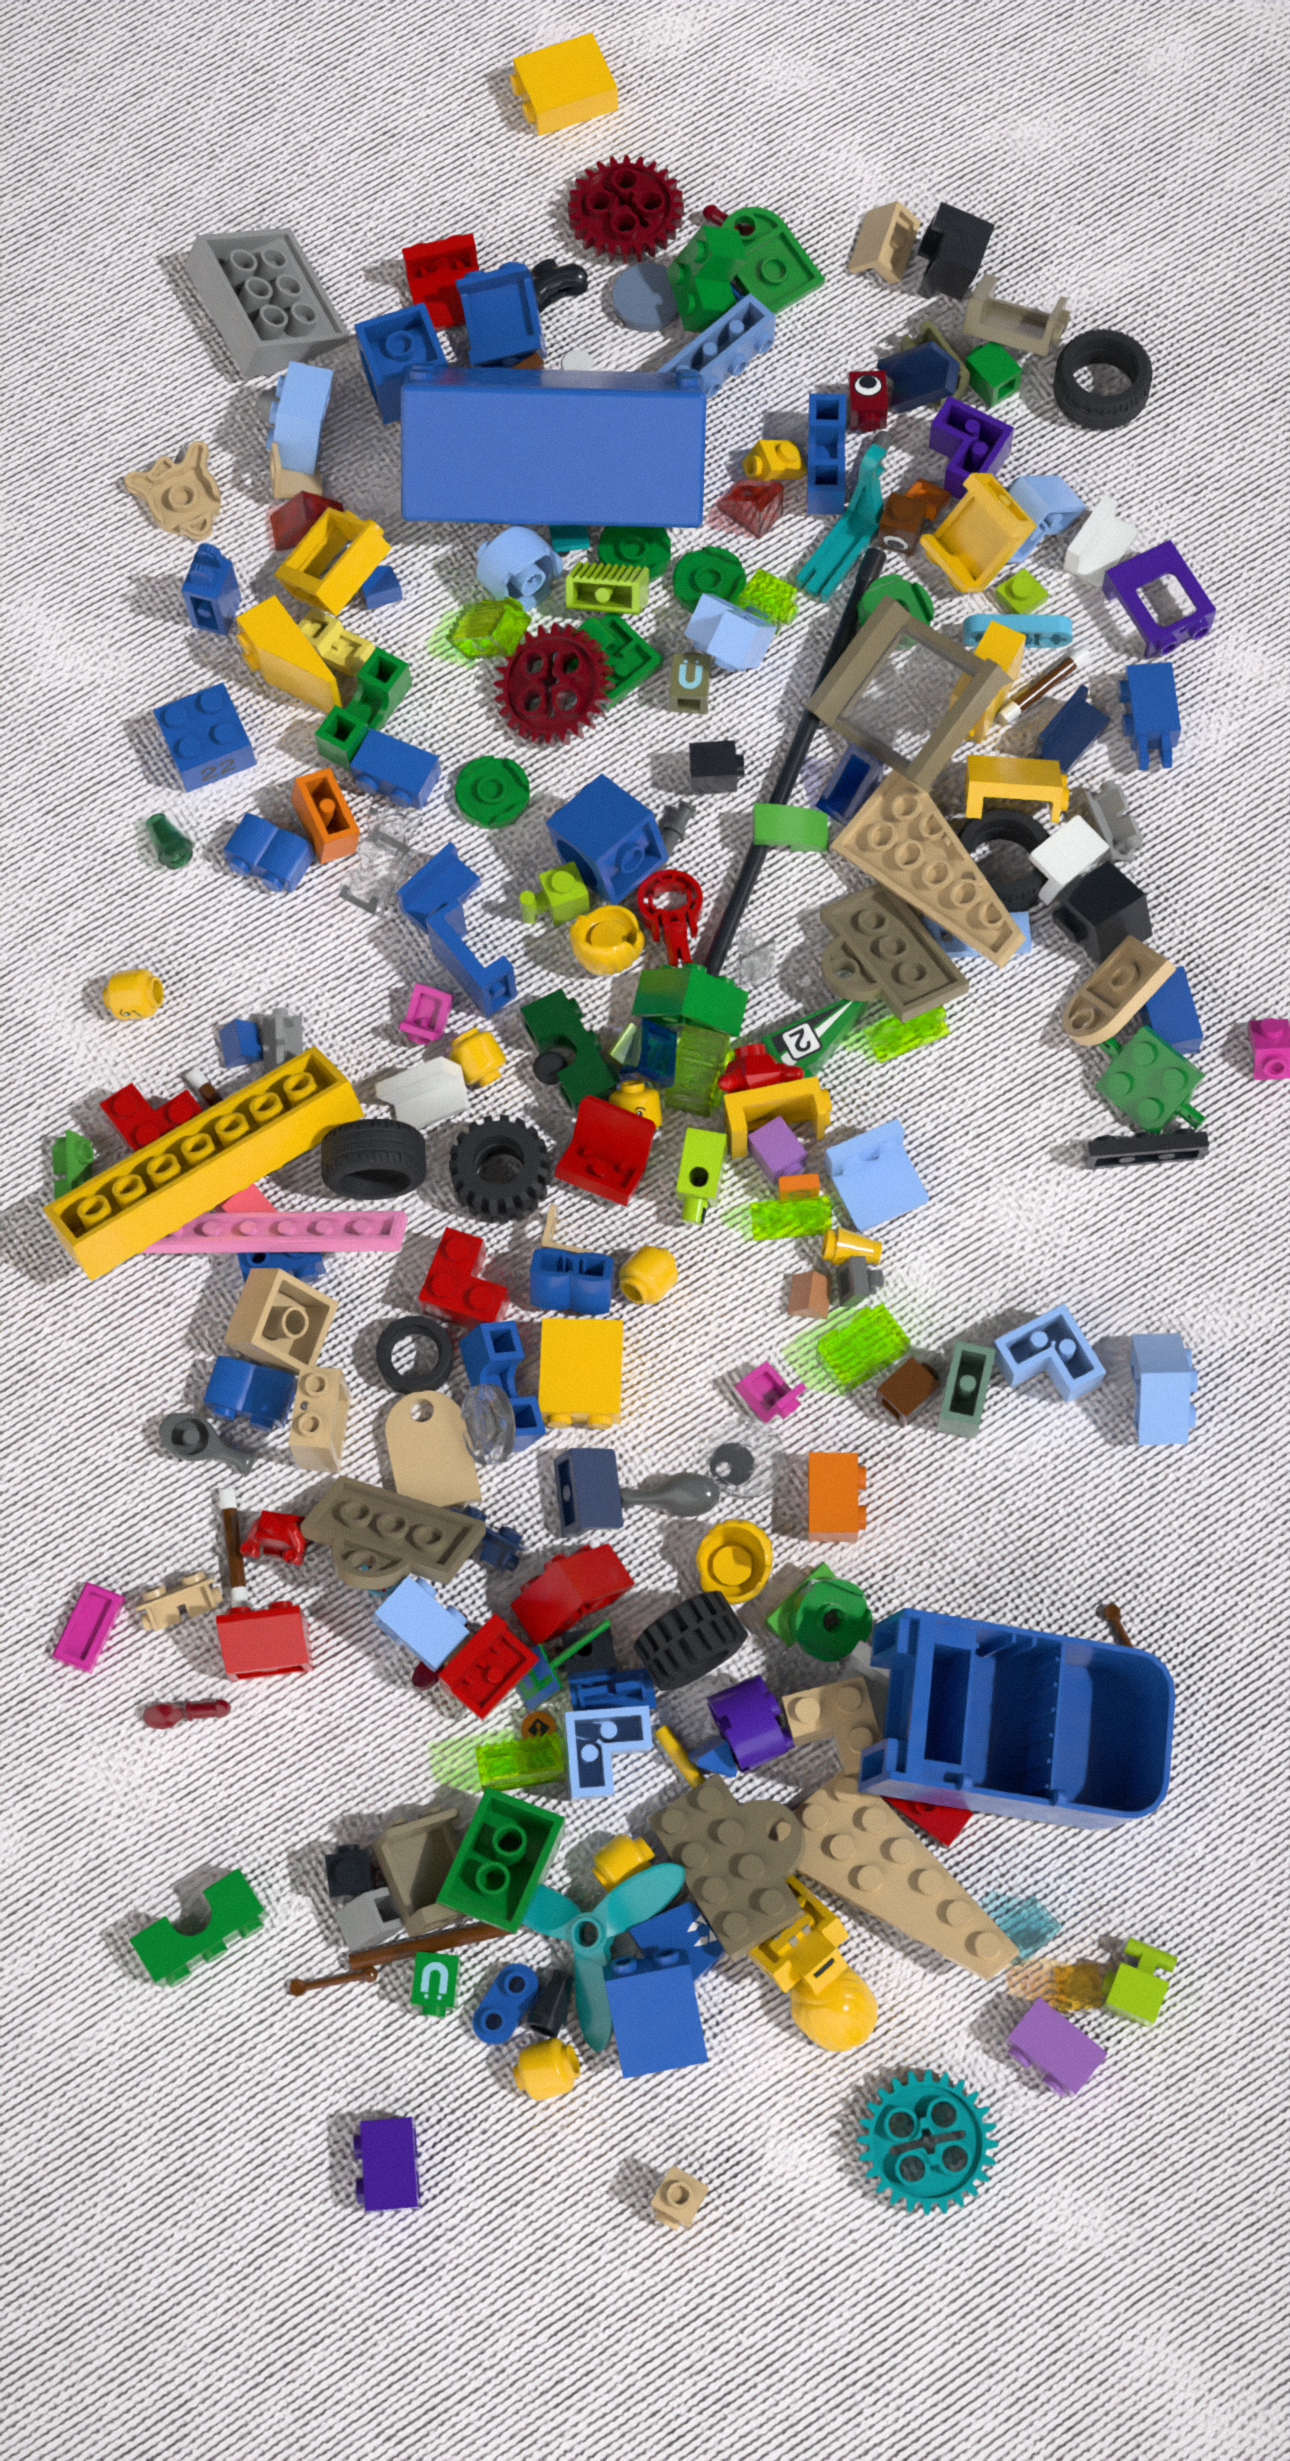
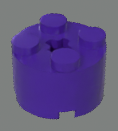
M760 1674L753 1677L750 1676L706 1697L707 1705L721 1737L727 1740L730 1751H734L731 1754L741 1774L776 1759L795 1748L794 1741L785 1725L782 1726L778 1717L781 1714L778 1703L771 1690H767Z

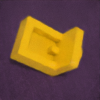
M758 440L742 461V466L753 491H762L770 479H801L807 471L794 440Z

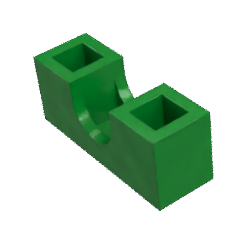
M379 647L375 648L357 673V688L349 705L345 709L335 705L314 734L319 755L351 772L350 764L369 729L372 728L380 732L412 687L409 664Z
M239 1868L202 1891L210 1904L212 1914L209 1925L201 1933L193 1936L182 1935L178 1932L173 1922L167 1916H164L129 1939L154 1982L161 1988L167 1984L170 1988L181 1984L192 1975L191 1968L203 1960L209 1964L219 1959L229 1950L226 1946L239 1936L243 1940L248 1939L264 1928L265 1925L262 1921L270 1917V1915Z

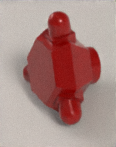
M764 1044L746 1045L734 1049L735 1060L728 1062L724 1074L718 1079V1087L722 1091L731 1094L800 1080L804 1078V1071L799 1066L779 1063L774 1056L766 1054Z

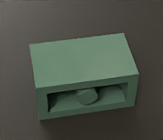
M956 1340L936 1430L974 1439L977 1438L996 1349Z

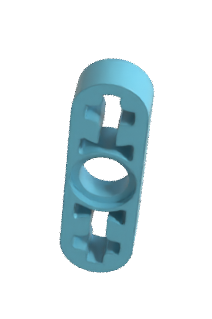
M975 614L968 616L963 621V641L972 647L978 646L992 620L1026 635L1024 648H1060L1069 645L1073 639L1072 620L1063 615Z

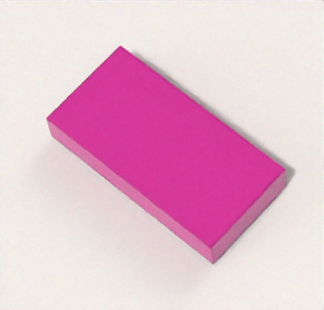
M86 1581L52 1654L53 1659L92 1674L124 1605L125 1597Z

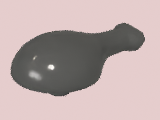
M175 1413L167 1416L160 1424L159 1437L162 1444L171 1454L179 1459L193 1462L219 1459L234 1465L242 1474H249L256 1462V1455L252 1452H240L225 1445L213 1426L199 1415Z
M681 1472L671 1475L652 1489L635 1490L628 1486L620 1488L621 1506L624 1509L635 1505H653L677 1516L695 1517L709 1512L718 1504L720 1491L716 1483L704 1475Z

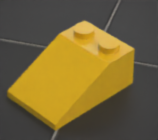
M275 595L236 617L240 631L236 638L244 650L241 656L252 673L258 670L267 683L327 713H330L335 705L342 708L336 678Z

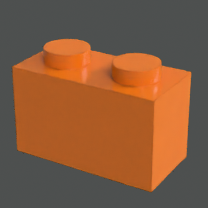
M331 768L295 778L291 802L313 846L320 865L356 853L360 830Z
M809 1452L808 1542H857L858 1530H866V1505H858V1490H866V1466H858V1453Z

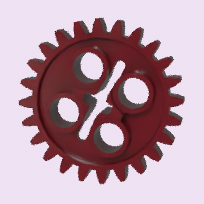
M628 155L624 156L623 163H617L616 159L611 156L610 166L606 167L603 163L597 161V172L586 168L584 170L585 180L576 178V190H570V202L567 203L569 226L574 229L576 240L583 239L584 250L594 246L596 258L606 252L608 253L609 262H612L616 255H620L623 264H627L629 256L634 255L640 263L642 262V253L647 252L649 256L654 258L656 257V246L666 250L667 239L676 240V229L682 228V216H684L682 190H677L676 178L669 179L667 168L657 173L656 161H653L646 167L644 166L642 156L637 159L636 163H630Z
M553 622L549 633L544 626L538 625V636L534 637L526 630L524 632L526 642L523 645L515 640L512 641L513 647L516 650L513 655L503 652L502 656L509 663L507 667H496V670L504 675L503 680L493 682V686L503 691L494 700L500 705H506L499 711V715L505 719H510L507 726L513 731L519 729L518 735L523 739L527 740L531 737V741L540 746L545 738L546 744L550 747H555L559 737L565 745H570V734L573 733L582 740L584 739L582 728L585 725L590 729H596L595 723L592 720L595 715L605 718L606 714L600 709L601 703L610 704L613 700L604 693L605 690L615 688V684L605 679V677L614 673V669L604 664L610 657L603 650L598 651L601 644L594 638L589 640L590 635L583 629L577 633V629L568 624L563 631L559 624ZM558 652V654L555 657V660L553 661L554 653ZM543 659V666L540 671L532 674L531 670L534 663ZM574 659H579L577 669L567 674L569 663ZM540 696L541 702L539 707L534 711H530L531 701ZM572 696H576V705L571 710L565 711L567 700ZM553 709H555L554 717L550 718L551 714L553 713Z

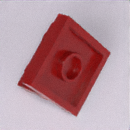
M495 1613L438 1674L441 1689L453 1700L454 1698L458 1699L479 1720L484 1722L539 1662V1657L508 1630V1624Z

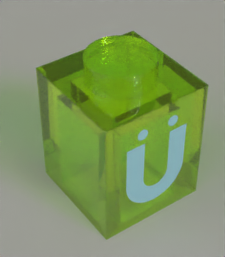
M759 568L739 595V607L777 626L778 628L775 632V635H777L784 624L787 626L791 625L798 614L797 588Z

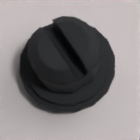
M546 1051L535 1058L533 1073L540 1082L547 1085H555L558 1083L556 1073L566 1068L567 1062L560 1053Z

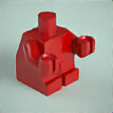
M262 1510L261 1516L254 1520L246 1541L241 1544L240 1553L244 1557L258 1558L261 1545L263 1547L262 1553L265 1556L283 1559L284 1562L290 1565H302L309 1539L303 1537L300 1524L306 1517Z

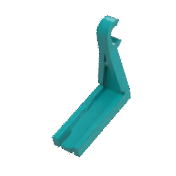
M875 443L869 447L861 461L858 484L849 502L848 509L795 577V586L801 589L810 576L815 573L804 587V591L816 598L820 595V600L824 603L828 602L879 533V522L884 512L879 478L885 470L884 467L879 465V462L885 456L887 450Z

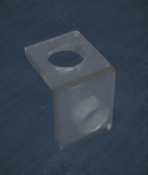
M391 801L387 803L383 811L370 806L366 812L368 838L382 846L403 853L423 819L422 814L400 807ZM395 816H402L406 818L409 822L408 827L405 829L404 820L397 818Z

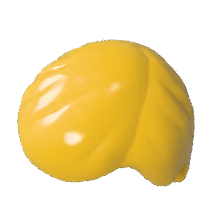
M605 905L585 916L579 915L576 918V922L569 929V940L577 961L586 970L598 976H611L630 968L633 962L639 958L644 948V934L639 929L635 915L622 906Z
M727 1519L717 1523L706 1533L696 1552L695 1561L700 1573L701 1587L704 1592L721 1591L729 1605L747 1602L757 1596L764 1588L772 1570L774 1555L770 1539L756 1524L744 1519Z
M849 1965L834 1981L824 1987L817 1996L801 1980L789 1990L791 2015L794 2022L811 2040L828 2051L845 2052L865 2043L875 2028L878 2018L876 1999L868 1985Z

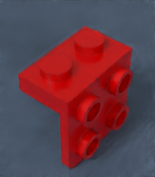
M473 233L452 235L447 239L429 243H417L411 247L403 248L405 274L413 305L425 303L435 331L465 325L466 321L461 296L456 289L455 281L464 278V275L468 272L479 270Z
M585 1095L579 1105L572 1142L557 1164L554 1177L627 1207L644 1179L656 1130L655 1123L648 1118L592 1095Z

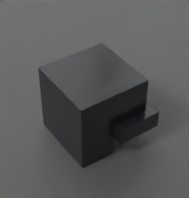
M941 201L924 232L916 254L929 260L917 294L930 299L936 290L961 301L979 271L995 224Z
M1109 860L1058 892L1061 907L1052 912L1053 923L1075 944L1083 940L1084 951L1099 965L1108 958L1129 934L1140 942H1144L1153 936L1146 894Z

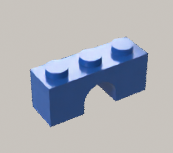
M809 393L807 514H844L846 394Z
M515 1321L480 1323L458 1343L489 1455L525 1451L546 1434L536 1396L519 1397L515 1388L514 1375L516 1367L525 1359ZM499 1400L504 1401L509 1406L514 1422L512 1439L505 1446L499 1445L496 1442L490 1426L491 1409L495 1402ZM508 1414L503 1416L505 1429H509L511 1425Z

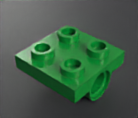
M608 613L600 620L596 617L589 618L577 629V633L582 629L590 635L589 640L593 638L601 644L598 651L603 650L610 657L604 664L612 667L614 673L605 677V679L614 683L615 688L605 690L604 694L613 700L610 704L601 703V706L606 711L610 710L663 666V658L617 613ZM574 659L569 663L568 673H572L577 669L579 659Z

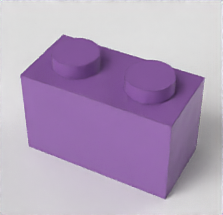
M1041 1997L1036 2000L1004 2041L1010 2046L1007 2053L1026 2069L1032 2064L1045 2075L1041 2080L1042 2083L1061 2098L1065 2093L1073 2098L1108 2054Z

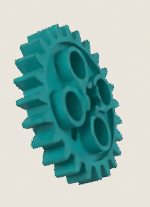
M927 2069L923 2082H918L914 2073L909 2071L907 2073V2085L905 2086L895 2077L892 2078L891 2086L893 2092L891 2094L882 2088L876 2091L882 2102L881 2105L868 2102L865 2106L874 2115L873 2119L865 2118L859 2120V2125L869 2130V2133L856 2139V2143L868 2146V2151L860 2155L858 2160L860 2162H871L873 2166L865 2174V2178L879 2177L881 2182L875 2192L879 2194L886 2189H890L892 2191L889 2202L891 2206L897 2203L900 2198L906 2199V2213H910L915 2204L920 2203L924 2216H929L932 2204L937 2203L940 2212L944 2215L947 2214V2201L952 2199L956 2206L962 2208L964 2200L961 2193L965 2191L975 2198L979 2193L973 2182L977 2180L982 2183H988L990 2180L981 2170L982 2166H995L997 2162L986 2155V2150H992L999 2146V2142L987 2139L986 2137L987 2133L997 2127L995 2123H983L982 2117L990 2110L989 2106L976 2109L973 2104L978 2098L979 2093L976 2091L967 2097L963 2095L964 2080L959 2081L954 2088L948 2086L949 2075L947 2072L942 2075L939 2082H933L931 2070ZM945 2104L953 2110L955 2120L951 2126L942 2128L933 2122L931 2110L935 2105ZM903 2114L911 2120L913 2130L909 2136L899 2138L891 2133L889 2120L893 2115ZM959 2130L965 2133V2137L962 2139L936 2144L932 2150L933 2154H927L925 2148H917L896 2155H892L889 2152L892 2146L917 2142L922 2137V2131H927L929 2137L932 2138ZM949 2147L960 2149L965 2156V2166L958 2172L948 2170L942 2162L943 2151ZM907 2157L918 2159L923 2166V2176L916 2182H909L901 2176L899 2166L901 2161Z

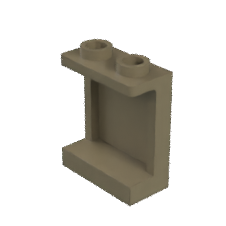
M985 273L969 298L961 333L1046 357L1052 345H1059L1062 333H1065L1071 315V311L1065 310L1068 298L1061 296L1051 314L996 299L994 294L999 277Z
M441 1806L433 1807L417 1816L418 1820L408 1823L405 1817L393 1820L382 1827L383 1833L371 1843L409 1938L470 1918L467 1915L436 1903L461 1846L452 1824L460 1816L457 1807L443 1811Z

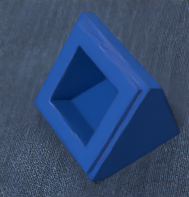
M233 1019L219 1031L226 1069L264 1061L257 1023Z
M716 1735L689 1752L688 1759L696 1766L729 1778L736 1777L737 1768L728 1742L722 1737Z

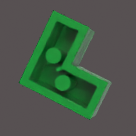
M702 225L667 268L668 281L685 331L703 333L736 305L730 282L748 261L738 230Z
M684 963L683 968L661 964L658 966V969L641 970L631 1015L659 1027L686 1026L712 1038L739 1037L749 992L736 987L733 979L706 974L707 969L698 964Z

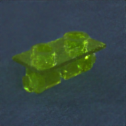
M943 1005L902 1024L895 1016L863 1030L879 1064L951 1035L944 1021L947 1015Z
M828 1195L749 1203L753 1241L824 1235L827 1228L832 1229V1208Z

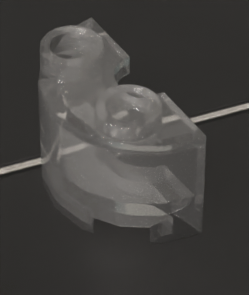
M375 829L371 837L367 836L358 849L357 856L361 858V862L354 872L348 870L342 877L338 896L377 917H383L387 903L392 906L396 905L398 902L396 892L411 878L412 874L407 872L406 869L411 860L416 859L415 849Z

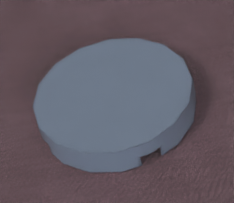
M655 263L636 264L625 270L615 281L612 292L614 311L618 317L620 316L622 320L626 321V325L630 328L645 332L662 330L669 326V322L673 321L675 317L677 319L680 316L668 281L666 266Z

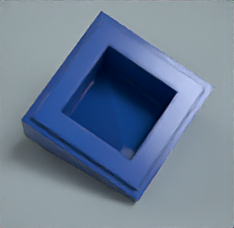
M377 566L359 588L367 610L403 600L400 583L391 566Z

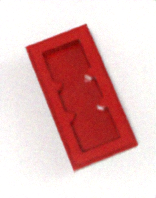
M880 1795L886 1803L947 1849L974 1814L967 1809Z

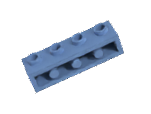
M749 293L656 372L675 373V370L678 369L697 370L704 378L707 399H710L718 393L726 380L731 376L736 377L741 374L752 358L758 353L760 355L766 353L775 341L776 316Z

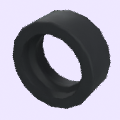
M405 1316L392 1322L381 1333L376 1345V1361L384 1381L396 1392L404 1395L426 1390H438L448 1380L454 1366L453 1348L446 1330L435 1320L423 1316ZM410 1334L428 1336L435 1342L439 1350V1359L436 1367L429 1374L420 1378L405 1377L392 1364V1351L395 1344L401 1338Z

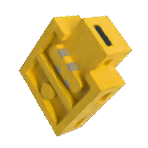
M791 1875L785 1881L806 1915L745 1954L784 1993L801 1980L817 1996L824 1987L834 1981L848 1968L837 1947L849 1935L838 1917L794 1875Z

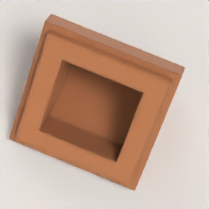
M814 1270L793 1275L788 1315L827 1320L832 1280Z

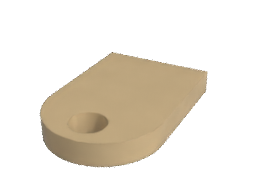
M1129 934L1070 998L1062 1016L1063 1029L1076 1043L1082 1046L1097 1045L1108 1040L1125 1026L1176 971L1175 966L1168 959Z
M430 1390L413 1392L400 1399L391 1409L385 1425L386 1442L397 1493L445 1509L483 1502L465 1418L456 1402L445 1394ZM427 1403L433 1407L434 1412L429 1420L418 1422L411 1417V1411L417 1404Z

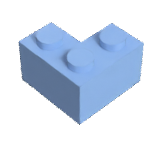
M290 361L286 376L279 375L275 397H279L280 401H272L269 423L275 424V428H269L266 449L271 450V442H277L281 468L314 475L321 447L323 424L329 404L334 370Z
M1059 475L1019 476L1007 487L1006 491L1037 525L1007 563L1023 562L1045 535L1064 534L1087 507Z
M703 593L684 635L694 640L692 643L694 648L715 656L714 663L731 672H735L736 669L744 672L747 668H759L778 627L714 594Z
M1065 1303L993 1342L992 1348L996 1349L994 1362L1010 1388L1046 1370L1066 1404L1101 1386L1106 1374L1104 1367Z
M1180 1333L1131 1334L1130 1372L1135 1387L1134 1429L1138 1445L1188 1444L1189 1428H1195L1196 1410L1195 1405L1190 1404V1393L1197 1392L1198 1388L1197 1370L1192 1368L1191 1349L1184 1348Z
M408 1575L375 1611L370 1620L399 1647L403 1644L429 1669L435 1672L470 1633L465 1627L468 1620L452 1605H449L446 1609L434 1599L437 1592L424 1579L418 1577L414 1581Z
M649 1705L564 1713L562 1723L569 1801L611 1798L614 1795L611 1755L647 1753L653 1748Z

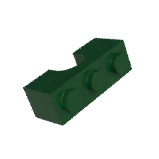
M562 988L520 1008L522 1025L539 1054L553 1048H566L575 1054L574 1062L556 1073L558 1088L575 1118L577 1119L579 1105L585 1095H592L609 1102V1096L617 1090V1083L620 1082V1078L611 1061L604 1063L598 1051L602 1050V1047L592 1029L586 1031L580 1019L584 1018L583 1013L575 998L568 999Z

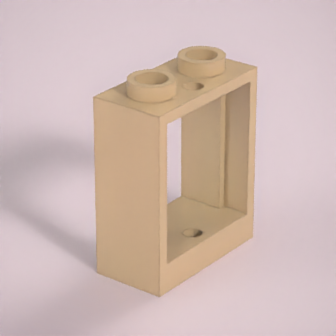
M301 1365L288 1445L301 1470L340 1474L352 1397L342 1369ZM303 1402H308L307 1410L300 1408Z

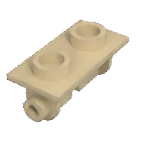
M197 1570L181 1577L180 1585L166 1590L164 1584L142 1592L141 1596L143 1599L136 1601V1610L146 1609L147 1611L146 1614L140 1616L145 1630L154 1629L157 1632L160 1629L181 1622L182 1618L178 1606L185 1604L190 1618L217 1609V1604L224 1600L218 1586L210 1588L209 1584L215 1582L214 1571L205 1575L203 1570Z

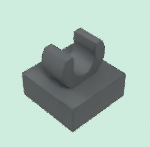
M850 1256L836 1268L840 1307H856L870 1294H875L876 1287H884L883 1271L867 1270L866 1256Z

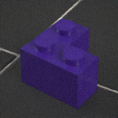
M948 396L931 423L928 447L951 459L945 471L944 489L952 493L951 496L961 500L968 492L963 483L971 473H991L995 477L1011 452L1014 427Z

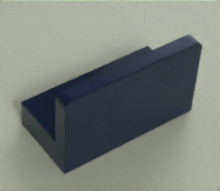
M929 341L878 360L876 368L879 371L886 370V376L894 382L889 407L897 414H901L947 398L948 396H953L955 394L960 363L936 343Z
M1083 684L1039 734L1036 741L1033 758L1059 761L1061 774L1068 775L1110 723V717L1086 702L1089 688Z
M570 1448L553 1459L562 1538H578L591 1529L618 1530L623 1527L616 1455L613 1449Z

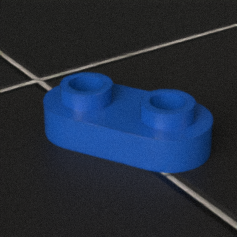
M519 1963L506 1966L499 1973L476 2009L472 2021L473 2029L477 2037L485 2044L497 2046L506 2043L513 2036L525 2017L527 2009L539 1993L538 1978L530 1967ZM517 1977L522 1978L525 1981L524 1989L519 1993L512 1992L509 1989L510 1981ZM492 2014L499 2015L502 2019L501 2026L496 2030H490L486 2027V2020Z

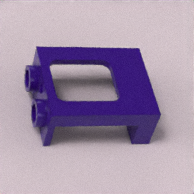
M1171 539L1105 571L1101 590L1108 601L1117 597L1146 642L1144 652L1146 660L1158 654L1159 656H1165L1174 651L1180 643L1189 639L1198 640L1211 630L1216 608ZM1171 574L1176 577L1195 606L1196 612L1169 626L1160 627L1156 624L1136 591L1138 588L1160 577Z

